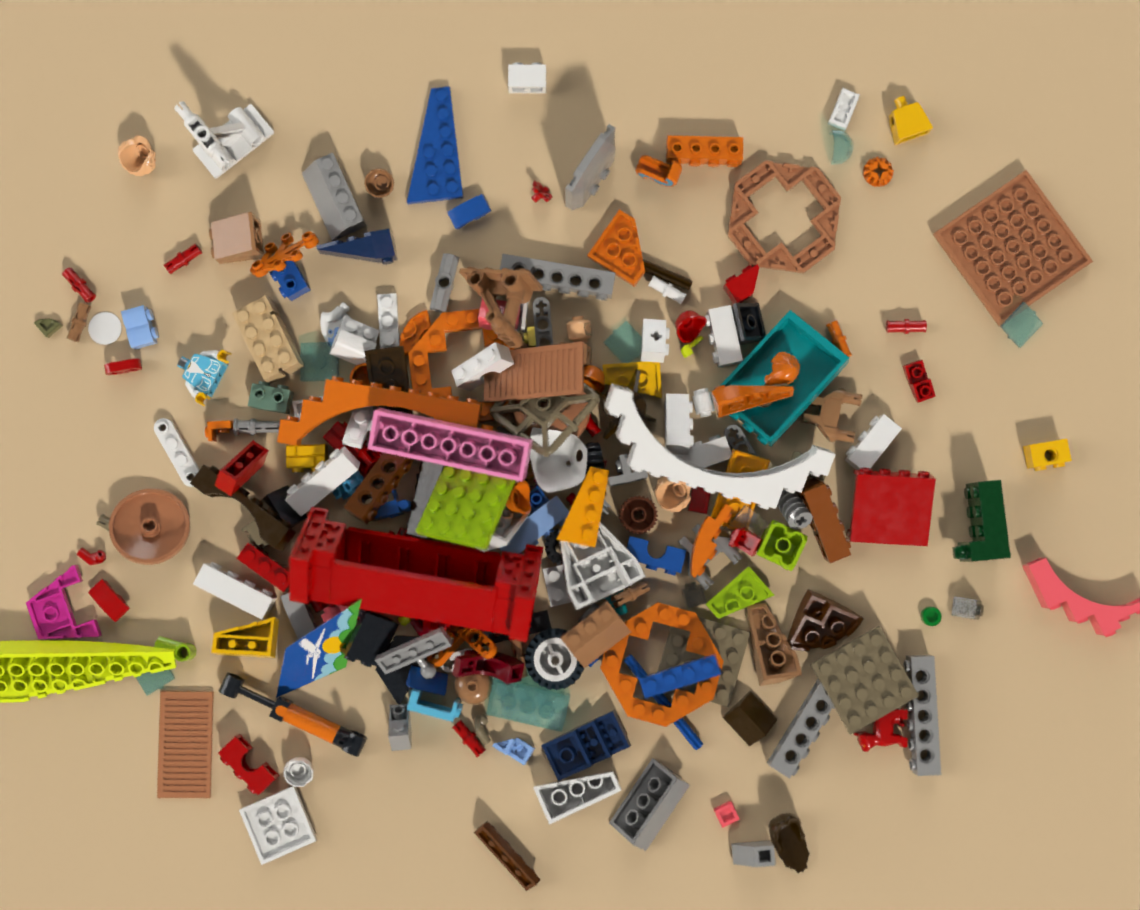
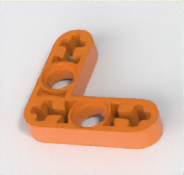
M452 625L446 632L450 638H454L452 646L446 648L445 652L441 650L427 656V660L435 667L442 666L464 641L486 659L495 656L497 646L480 630L466 627L463 630L460 626ZM479 634L478 640L471 642L472 636ZM484 643L490 648L489 651H486L481 645Z

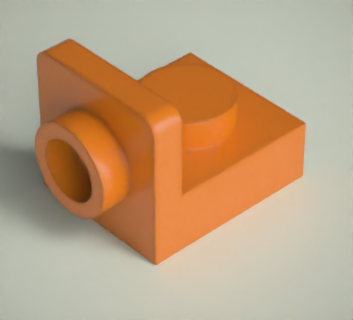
M234 421L207 422L205 436L208 438V441L217 442V430L219 434L230 433V430H233Z

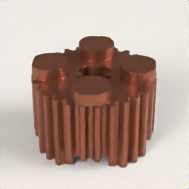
M640 495L638 497H630L626 502L624 501V505H621L622 509H619L620 513L618 514L620 523L623 524L622 527L625 526V530L628 529V532L632 531V534H643V532L647 533V531H650L654 528L653 525H656L655 521L658 520L656 519L658 511L655 510L657 508L654 507L655 503H652V500L649 501L648 497L642 496L641 498ZM641 510L643 518L635 519L633 512Z

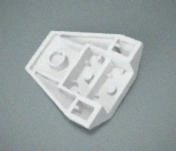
M601 522L594 548L560 541L567 593L576 610L592 605L646 577L637 559Z

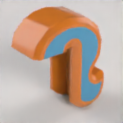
M643 155L640 157L635 171L637 175L644 179L650 178L660 185L672 187L677 185L683 169L676 161L669 165L648 155Z

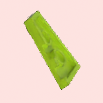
M748 566L705 605L719 619L770 598L774 594Z

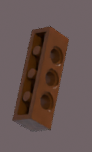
M383 452L347 501L344 509L350 515L368 525L376 517L381 505L387 502L392 490L398 487L402 476L410 470L413 463L411 459ZM395 467V469L392 472L388 473V470L390 468ZM383 483L382 487L376 488L378 484ZM372 498L369 504H365L366 500Z

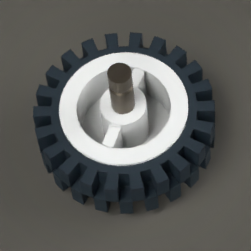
M555 628L540 632L531 640L526 650L525 665L529 676L539 686L549 690L568 688V686L573 685L581 677L584 671V667L560 638L567 632L565 629Z

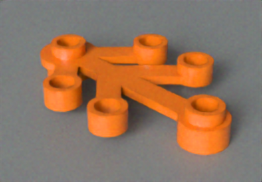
M308 231L302 235V240L288 247L294 241L291 233H286L281 237L283 243L279 249L274 242H270L264 247L266 253L261 260H257L252 264L250 272L256 277H263L269 271H282L286 267L284 261L297 262L302 259L303 255L299 248L305 246L307 249H311L319 243V239L315 233Z

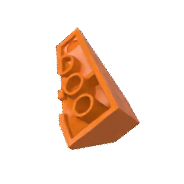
M725 385L714 388L711 391L718 418L791 397L793 396L794 388L793 386L730 385L725 387Z

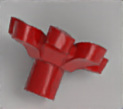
M533 182L532 190L535 194L531 199L537 203L541 198L548 202L553 198L548 193L550 191L548 187L545 186L543 188L540 182Z

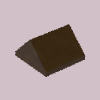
M751 691L722 717L748 746L765 737L777 721L774 715Z

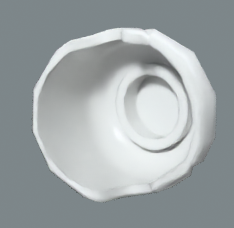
M295 757L285 765L284 778L287 783L294 787H304L312 781L314 768L308 759Z

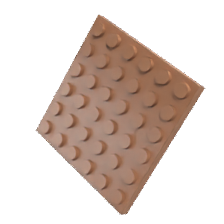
M1027 170L933 234L998 326L1010 320L1093 262Z

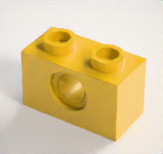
M1067 439L1023 446L1027 469L1034 468L1035 471L1046 470L1047 465H1053V468L1065 466V462L1072 461ZM1046 451L1050 453L1049 460L1045 458Z

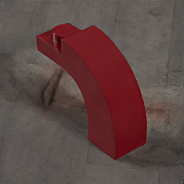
M466 650L464 655L455 657L452 675L459 678L482 674L495 677L506 684H511L522 680L525 663L499 652L494 657L486 659L476 650Z

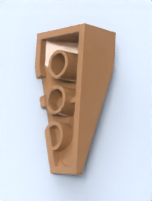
M766 603L753 604L746 607L759 685L777 684L802 675L798 656L787 642L785 634L779 629L777 621Z

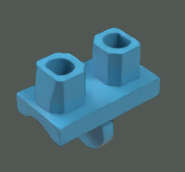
M357 470L332 491L335 498L339 499L342 497L345 500L352 496L364 480V477Z

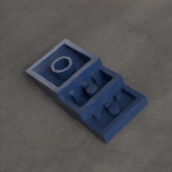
M615 710L541 746L559 781L629 748L631 743Z

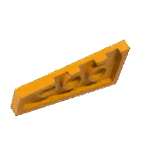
M589 467L556 540L593 548L596 546L609 470Z

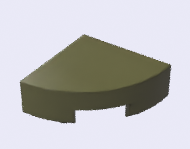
M39 319L34 322L47 338L63 326L60 322L53 319Z

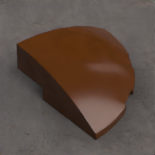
M807 589L796 612L787 642L792 649L798 651H810V649L819 647L827 649L837 645V641L844 636L849 637L860 626L864 618L843 605Z

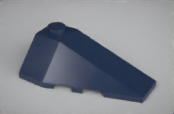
M390 229L364 233L365 237L363 238L348 237L347 242L336 240L316 246L319 253L382 264H391L394 260H398L395 239Z

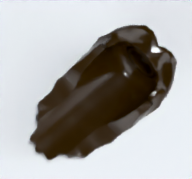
M783 813L774 817L769 822V833L779 858L787 868L794 869L797 873L803 872L804 869L808 868L806 863L810 853L807 849L800 819L791 813Z

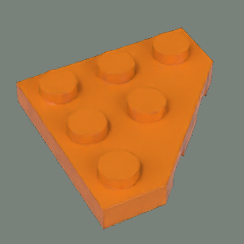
M619 209L587 256L608 271L615 272L616 276L634 287L645 273V267L635 219Z

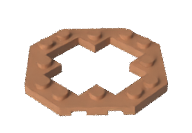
M765 160L734 185L728 238L748 264L753 267L758 264L760 268L805 273L835 250L841 196L817 167L808 168L795 164H779ZM775 177L787 192L802 181L824 209V211L810 221L821 236L794 257L782 242L766 253L744 225L758 214V211L748 198Z

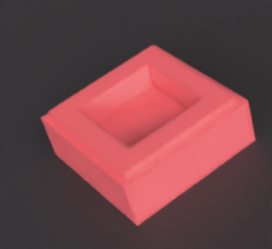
M731 800L713 808L722 828L740 820Z

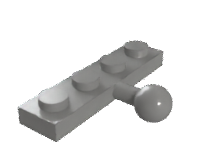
M441 627L376 655L375 661L385 674L417 662L421 667V675L424 678L430 679L435 675L436 668L433 664L427 663L424 658L452 646L453 641L444 628Z

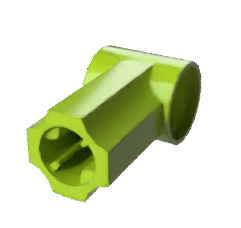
M159 636L154 647L174 649V658L181 662L192 660L197 652L196 647L191 643H183L163 636ZM184 647L188 650L187 657H184L182 655V649Z

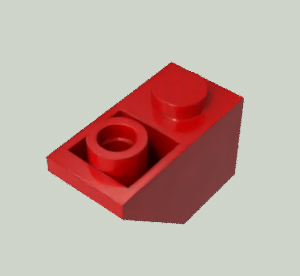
M758 264L754 267L749 265L742 270V274L739 276L732 275L725 280L726 284L723 289L733 304L742 303L753 295L760 268Z

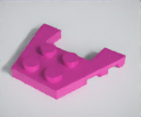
M78 565L71 566L68 571L57 577L54 582L26 602L38 639L102 636L97 619L77 626L64 590L66 587L83 581Z

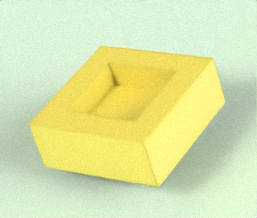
M535 326L527 327V332L524 333V342L529 345V348L536 347Z

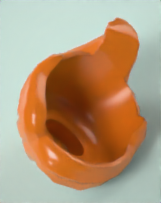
M779 352L771 360V363H773L772 372L765 376L764 381L768 385L792 383L799 375L800 364L798 359L787 352Z

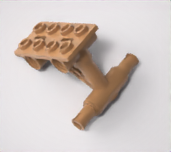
M460 268L459 273L466 279L472 289L483 298L489 310L485 318L491 324V328L498 335V338L504 341L510 348H527V344L523 342L521 334L515 329L520 303L529 302L533 291L543 290L542 285L527 269ZM497 296H506L507 303L504 315L495 300Z

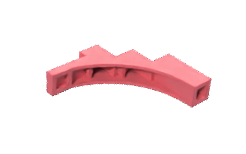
M1038 558L1022 565L1042 608L1054 610L1062 605L1069 621L1079 624L1090 620L1097 635L1112 636L1116 634L1115 630L1122 628L1119 622L1130 619L1131 614H1140V598L1124 605L1110 606L1092 602L1076 594L1058 578L1047 558Z

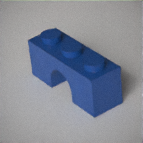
M629 536L626 549L637 559L638 563L646 564L647 569L657 571L658 567L665 569L664 573L676 575V572L681 573L687 550L666 546L663 556L653 558L647 551L648 540Z

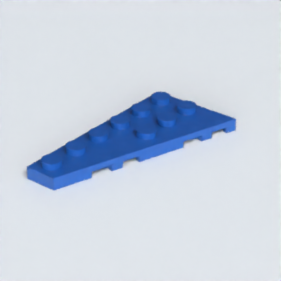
M450 86L432 88L430 91L407 205L463 198Z

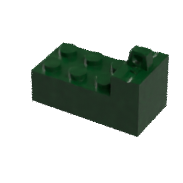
M1001 480L966 484L964 495L968 499L967 516L970 518L971 523L969 534L973 541L958 542V546L952 547L953 558L960 559V562L1011 558Z

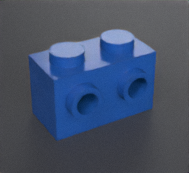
M284 261L286 267L282 271L273 270L269 273L275 282H279L281 287L278 289L282 296L293 301L311 291L297 264L293 261Z

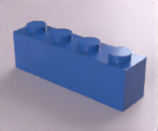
M712 654L643 676L639 681L644 697L648 698L721 675L722 672L716 654Z

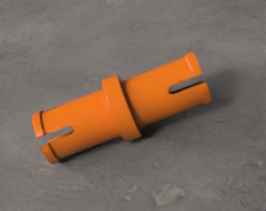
M838 320L827 324L826 326L833 339L831 341L832 344L845 355L851 357L852 354L846 343L847 338L843 336Z

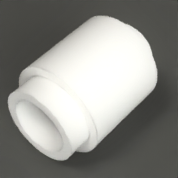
M708 388L693 391L694 396L692 398L696 415H700V417L711 416V412L715 411L711 392L708 391Z

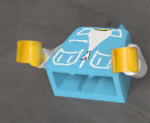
M225 350L202 351L200 354H194L191 360L183 356L179 359L177 366L185 370L182 378L186 380L185 385L191 396L200 405L205 406L204 400L206 398L210 400V397L213 396L228 367L229 361L226 360V357L232 355V353Z

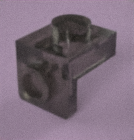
M954 596L951 616L979 620L980 616L983 615L984 606L981 605L982 601Z

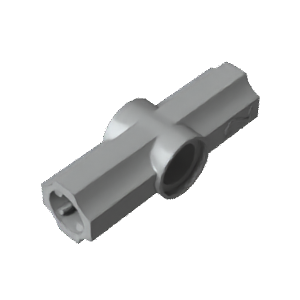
M443 253L439 273L435 279L436 285L430 309L436 312L443 313L447 311L451 291L454 288V279L460 258L453 254ZM444 279L450 281L447 287H441L440 282Z

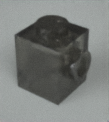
M696 581L685 584V588L681 589L686 608L689 609L707 603L702 585L696 584Z

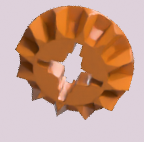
M878 156L870 159L863 168V176L867 183L875 187L887 185L893 178L894 170L891 166L892 163H889L886 158H879ZM877 166L880 168V170L885 171L880 174V177L878 176V173L873 172L877 169Z

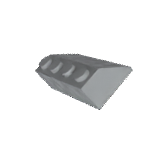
M333 152L315 160L302 175L331 240L335 241L366 227L364 218Z
M652 758L609 824L632 845L646 851L690 785L676 773Z

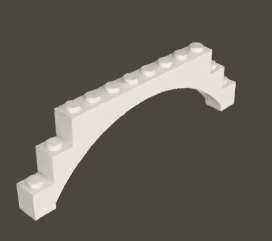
M611 384L604 405L609 410V414L618 417L622 414L616 435L622 443L631 445V442H633L627 458V463L631 466L630 469L637 472H642V470L648 471L650 475L658 478L662 475L668 477L667 479L674 483L682 481L691 488L699 486L704 488V491L715 494L716 491L729 499L737 497L746 504L754 502L759 507L767 510L769 507L776 509L783 490L790 493L795 491L802 493L809 473L820 477L821 474L828 476L836 455L829 449L812 445L810 450L799 457L766 470L730 473L705 469L673 454L649 432L637 412L632 399L633 392L631 389Z

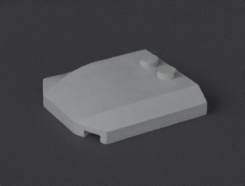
M610 124L607 126V131L598 136L575 170L570 184H567L565 188V206L570 210L583 207L591 194L594 196L600 188L598 185L602 179L605 180L610 173L608 169L614 162L616 150V128Z

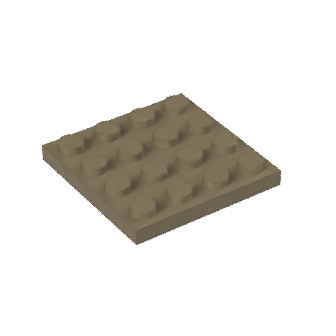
M699 617L724 661L714 699L710 702L729 707L751 632ZM670 627L657 672L704 657L703 655L685 650L690 631ZM697 682L677 689L694 693Z
M880 626L875 627L810 664L849 734H853L919 696Z

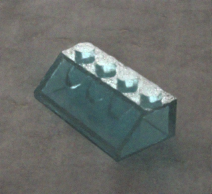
M494 677L486 715L562 732L570 693L553 689L549 690L523 682L506 684Z

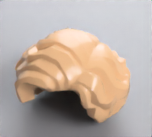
M136 135L134 138L122 142L118 147L119 161L122 167L130 174L144 176L155 169L156 154L145 137Z
M660 477L657 480L654 496L660 507L670 512H680L686 508L691 500V487L682 481L674 483L669 481L668 477Z

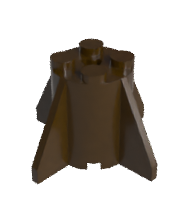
M636 369L629 385L619 386L632 390V399L640 418L655 423L657 419L645 414L646 402L637 393L641 371ZM595 390L600 395V398L603 399V411L610 420L603 435V438L607 440L617 431L622 414L619 417L608 413L609 410L605 408L604 405L609 390L606 394Z

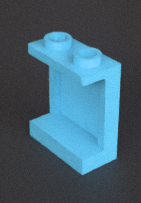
M418 689L412 690L407 710L451 722L456 717L459 718L463 704L460 703V698H456L453 708L421 700L423 691Z

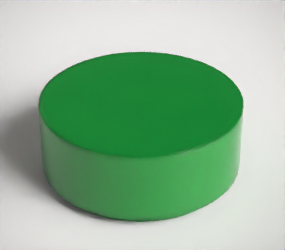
M926 607L922 610L921 620L925 625L936 626L940 623L942 615L937 608Z

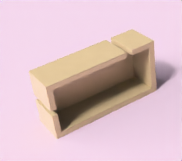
M265 295L232 313L265 381L272 384L286 377L285 372L291 374L305 367L282 318L279 317L280 314L272 299Z

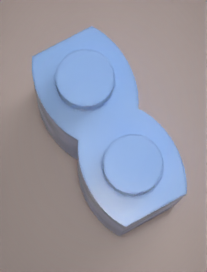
M142 305L121 311L131 348L136 350L157 344L159 334L156 327L152 326L154 316L151 309Z

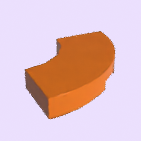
M428 310L412 317L401 333L399 346H404L405 356L408 355L432 324Z

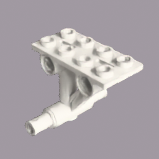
M184 101L179 102L183 110L178 105L174 107V110L184 120V126L199 143L193 148V152L216 179L274 134L272 128L252 104L244 109L241 107L235 108L229 113V121L223 126L209 128L199 115L193 114Z

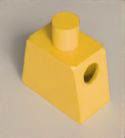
M905 96L894 100L897 109L893 110L889 115L894 145L926 135L932 130L933 126L918 102L908 105Z

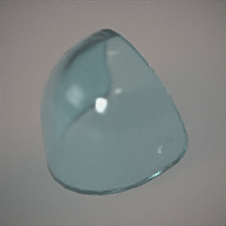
M831 130L830 135L834 137V153L831 164L844 163L852 155L854 148L853 140L843 131Z

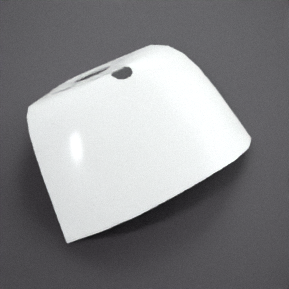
M532 427L530 438L543 447L542 428ZM548 429L549 446L563 431ZM571 434L554 453L550 454V457H544V455L538 454L531 448L530 458L537 484L542 490L548 493L574 487L583 481L587 466V448L576 435ZM578 450H581L583 453V458L580 462L576 459ZM567 461H570V463H571V466H570V467H568V466L566 465V462H567Z

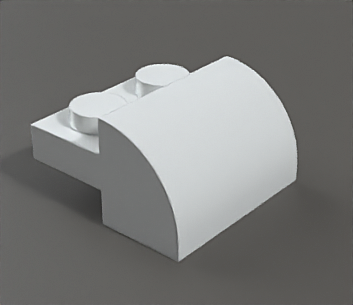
M343 316L329 354L355 365L366 363L364 351L376 348L379 330Z

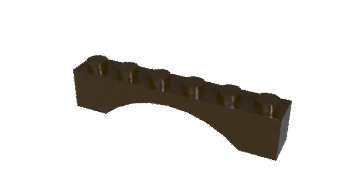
M203 465L190 484L212 498L228 497L242 503L254 517L259 529L260 538L273 548L283 551L296 534V531L291 528L293 525L285 519H282V521L278 519V513L270 508L265 509L263 507L264 503L256 497L253 499L249 497L250 492L243 487H240L232 496H229L214 486L220 470L213 465L211 468Z

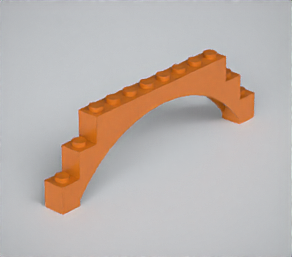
M332 376V379H326L323 401H321V397L315 396L303 399L300 421H298L299 417L294 416L280 419L277 442L301 445V440L325 421L339 414L369 406L401 407L423 413L436 420L480 428L482 404H477L478 400L466 398L465 402L459 401L458 396L447 395V398H441L439 393L428 392V395L420 394L421 390L409 389L408 392L401 391V387L390 385L389 389L382 388V384L371 382L370 386L363 385L361 380L351 379L350 383L344 382L343 377ZM482 424L480 428L498 432V430H493L494 426Z

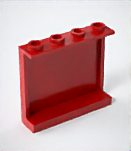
M866 467L854 470L853 473L856 475L851 525L850 529H847L849 541L928 546L936 478L927 471L911 473L909 470H899V472H891L890 469L884 468L879 469V471H872L871 468Z

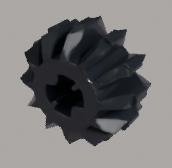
M598 442L584 444L587 448L586 474L590 466L604 469L603 453Z

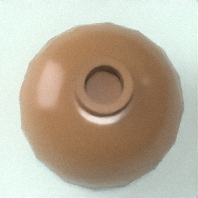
M482 674L456 677L454 689L462 701L468 704H479L490 696L493 689V679L491 676Z

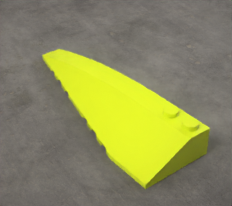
M0 641V703L30 701V697L37 696L39 699L47 697L48 694H62L70 689L80 690L106 684L107 681L111 680L115 682L120 681L124 677H138L146 672L156 673L174 669L177 666L176 659L174 658L175 651L174 649L94 641Z

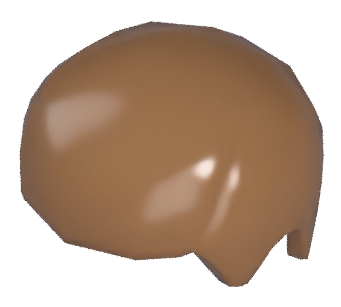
M373 169L365 176L364 185L370 195L378 198L386 197L394 189V179L392 174L385 169Z

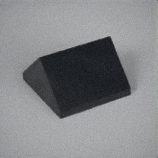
M759 303L733 304L731 308L739 345L762 341L766 333Z
M287 485L267 494L260 501L264 503L263 507L265 509L270 508L278 513V519L281 521L282 519L287 520L293 525L291 527L293 528L304 521L307 515L305 513L303 516H300L285 501L288 494L287 490L290 488Z

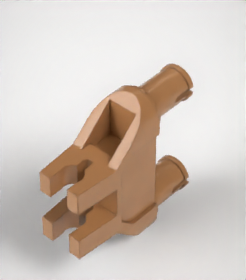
M839 388L823 398L817 397L810 406L819 407L818 415L804 413L801 423L816 425L829 442L839 440L853 444L855 438L852 437L855 436V431L842 430L837 425L841 404L847 403L860 406L862 394L846 392L844 388Z

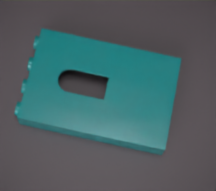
M791 310L721 384L725 385V387L730 385L764 386L766 384L764 381L765 376L772 372L773 363H771V360L779 352H787L798 359L800 364L799 375L789 385L794 388L793 396L774 401L769 407L757 406L730 414L734 420L737 421L739 419L743 423L742 426L749 433L753 431L763 445L768 444L770 447L774 445L849 363L847 355Z

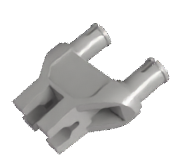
M697 524L692 529L696 535L701 527L700 524ZM684 536L678 542L687 550L688 575L691 578L690 560L693 545ZM712 538L711 541L717 544L715 556L720 552H724L734 565L743 558L735 547L728 545L730 538ZM705 571L701 576L697 575L695 577L704 590L709 588L708 584L711 586L714 584V581Z

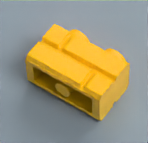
M326 444L286 445L287 469H292V473H302L304 469H311V472H314L316 470L315 467L321 461L326 462L328 460V445Z

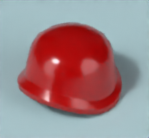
M692 310L683 312L675 322L678 338L683 343L692 342L706 325L707 319Z

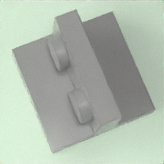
M627 454L619 455L615 464L617 473L621 472V475L609 477L607 481L608 487L647 479V471L642 470V472L631 473L630 466L627 463Z

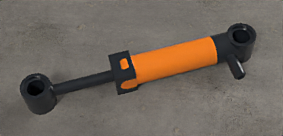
M226 673L218 690L221 694L236 699L238 694L244 695L271 708L272 711L269 717L280 722L285 721L340 747L350 755L359 757L367 740L365 735L354 730H348L293 704V701L283 696L277 698L276 702L243 687L245 680L242 677L233 673Z

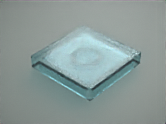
M333 342L301 343L300 357L305 367L300 369V381H326V379H332V376L339 377V358L329 354Z

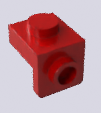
M737 528L731 533L728 545L737 547L750 556H755L763 539L746 528Z

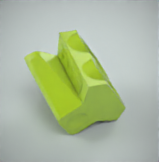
M772 519L768 528H765L761 536L763 541L756 555L780 565L785 570L792 571L803 551L808 536Z

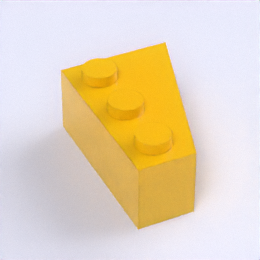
M272 617L241 627L215 632L211 653L216 655L275 658L279 619Z

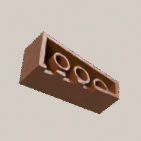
M816 478L806 481L802 493H799L803 498L802 501L806 508L812 514L813 518L810 526L814 532L817 531L818 533L815 535L824 559L829 563H833L850 556L849 548H851L849 539L844 536L843 531H845V527L842 521L838 520L837 513L839 512L836 504L831 501L830 496L832 492L830 487Z

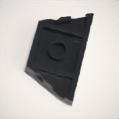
M395 635L387 651L420 636ZM413 662L388 674H385L380 667L375 669L399 705L410 689L406 685L411 665L420 667L417 662Z

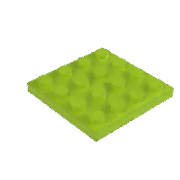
M445 465L415 532L418 535L487 550L516 480Z

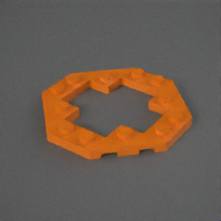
M480 309L441 313L408 353L412 389L421 390L420 394L428 395V392L439 393L441 398H447V395H452L451 386L432 388L428 353L447 351L445 333L482 329L484 347H489L495 342L507 346L492 329L487 330L479 327L478 315ZM506 401L503 406H506L509 401ZM495 402L477 403L482 404L480 422L495 420L490 415V408H492Z
M657 602L624 622L631 633L604 653L600 668L628 717L666 727L712 701L720 675L697 682L694 693L675 689L670 707L633 697L638 677L619 672L629 635L648 640L653 621L690 631L686 651L700 654L704 657L716 654L720 669H722L724 661L695 612Z

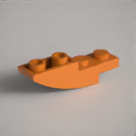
M727 504L722 506L714 519L706 516L696 535L690 560V575L692 577L701 576L706 569L704 565L708 559L712 560L717 553L715 549L717 544L711 540L719 536L722 531L719 529L723 522L727 523L733 515L730 513L733 508Z

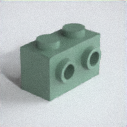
M259 381L258 384L252 383L248 406L290 415L294 392L284 385H277L276 388L271 387L270 383Z

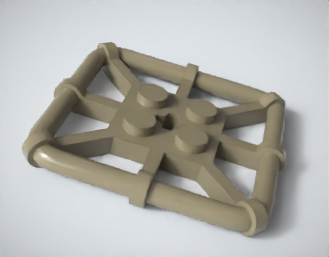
M584 383L586 395L522 399L519 404L503 406L506 401L495 402L492 408H490V415L495 421L510 431L513 436L528 439L531 438L524 433L525 430L533 422L542 427L543 447L533 440L532 449L538 454L544 455V457H550V454L554 453L573 431L576 432L579 429L578 426L600 401V395ZM548 401V406L541 408L540 403ZM589 402L573 421L562 414L571 404ZM521 411L527 418L517 428L501 416V414ZM558 418L567 427L549 446L548 428Z

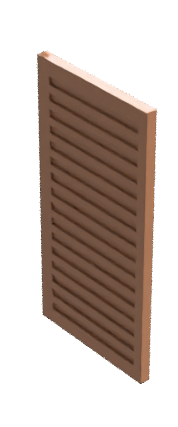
M576 342L510 350L514 361L512 366L501 373L488 372L484 375V403L584 394V343Z
M160 691L157 798H211L214 691Z

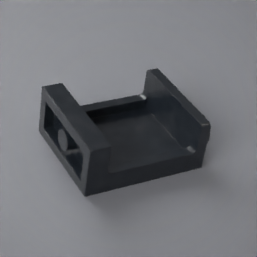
M359 609L358 616L360 619L347 647H341L340 651L345 655L344 658L349 661L355 662V660H359L364 666L371 668L374 665L379 667L375 661L376 655L387 651L399 624L388 617Z

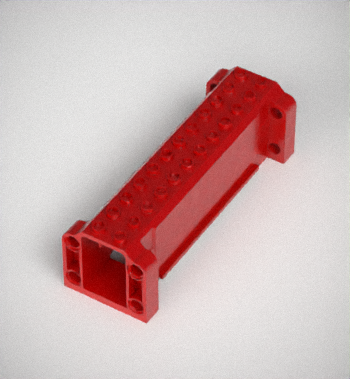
M311 507L289 559V600L303 604H309L311 600L350 607L361 600L360 609L506 634L509 635L510 640L527 642L544 547L526 544L524 555L502 551V555H500V552H484L471 547L349 526L346 529L345 523L329 521L328 509Z

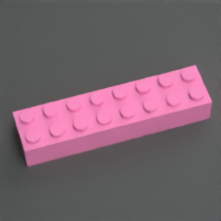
M379 408L374 410L368 449L523 481L527 475L533 440Z

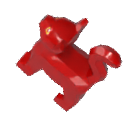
M897 708L872 722L873 733L866 731L854 732L853 735L857 736L858 744L861 746L862 751L868 752L874 746L886 747L893 744L907 748L908 738L893 733V724L905 727L903 720L908 719V709Z

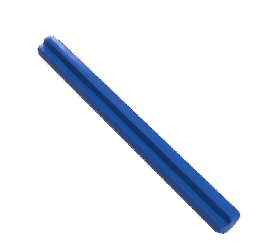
M631 654L624 659L625 664L638 677V680L648 675ZM663 693L652 696L658 704L671 706V703ZM683 718L673 722L695 750L702 747V741Z

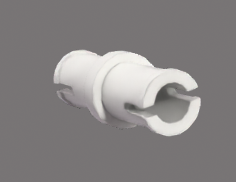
M653 276L648 285L662 293L663 297L667 296L680 305L687 295L674 288L670 282L668 284Z

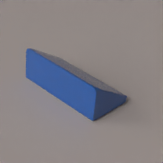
M411 665L406 685L409 688L445 696L448 674L436 671L432 678L427 679L421 675L420 667Z

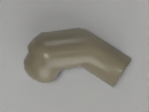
M482 714L474 720L475 733L481 743L486 745L491 739L483 726L488 723V719L485 714Z

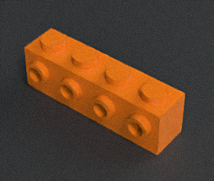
M668 135L666 140V163L671 165L673 161H676L680 165L689 164L694 167L700 166V164H708L710 167H717L719 165L737 167L743 161V137Z

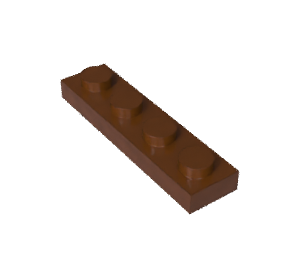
M486 821L475 830L474 834L526 891L538 884L541 879L536 875L535 871L523 861L522 857L503 839L493 825Z

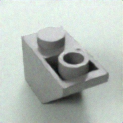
M408 704L390 705L388 738L392 751L411 749L412 729L410 710H407Z
M770 840L731 843L733 864L750 867L776 866L774 845Z

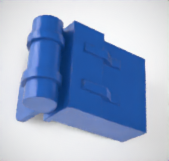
M393 489L392 493L395 500L381 505L376 517L372 521L375 522L388 517L394 518L405 514L404 511H411L412 502L406 499L399 500L396 489Z

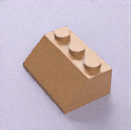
M606 601L560 638L585 668L631 633V631L609 602Z

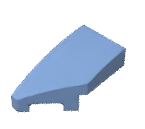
M520 738L492 745L503 754L509 755L523 765H526L535 750V747Z

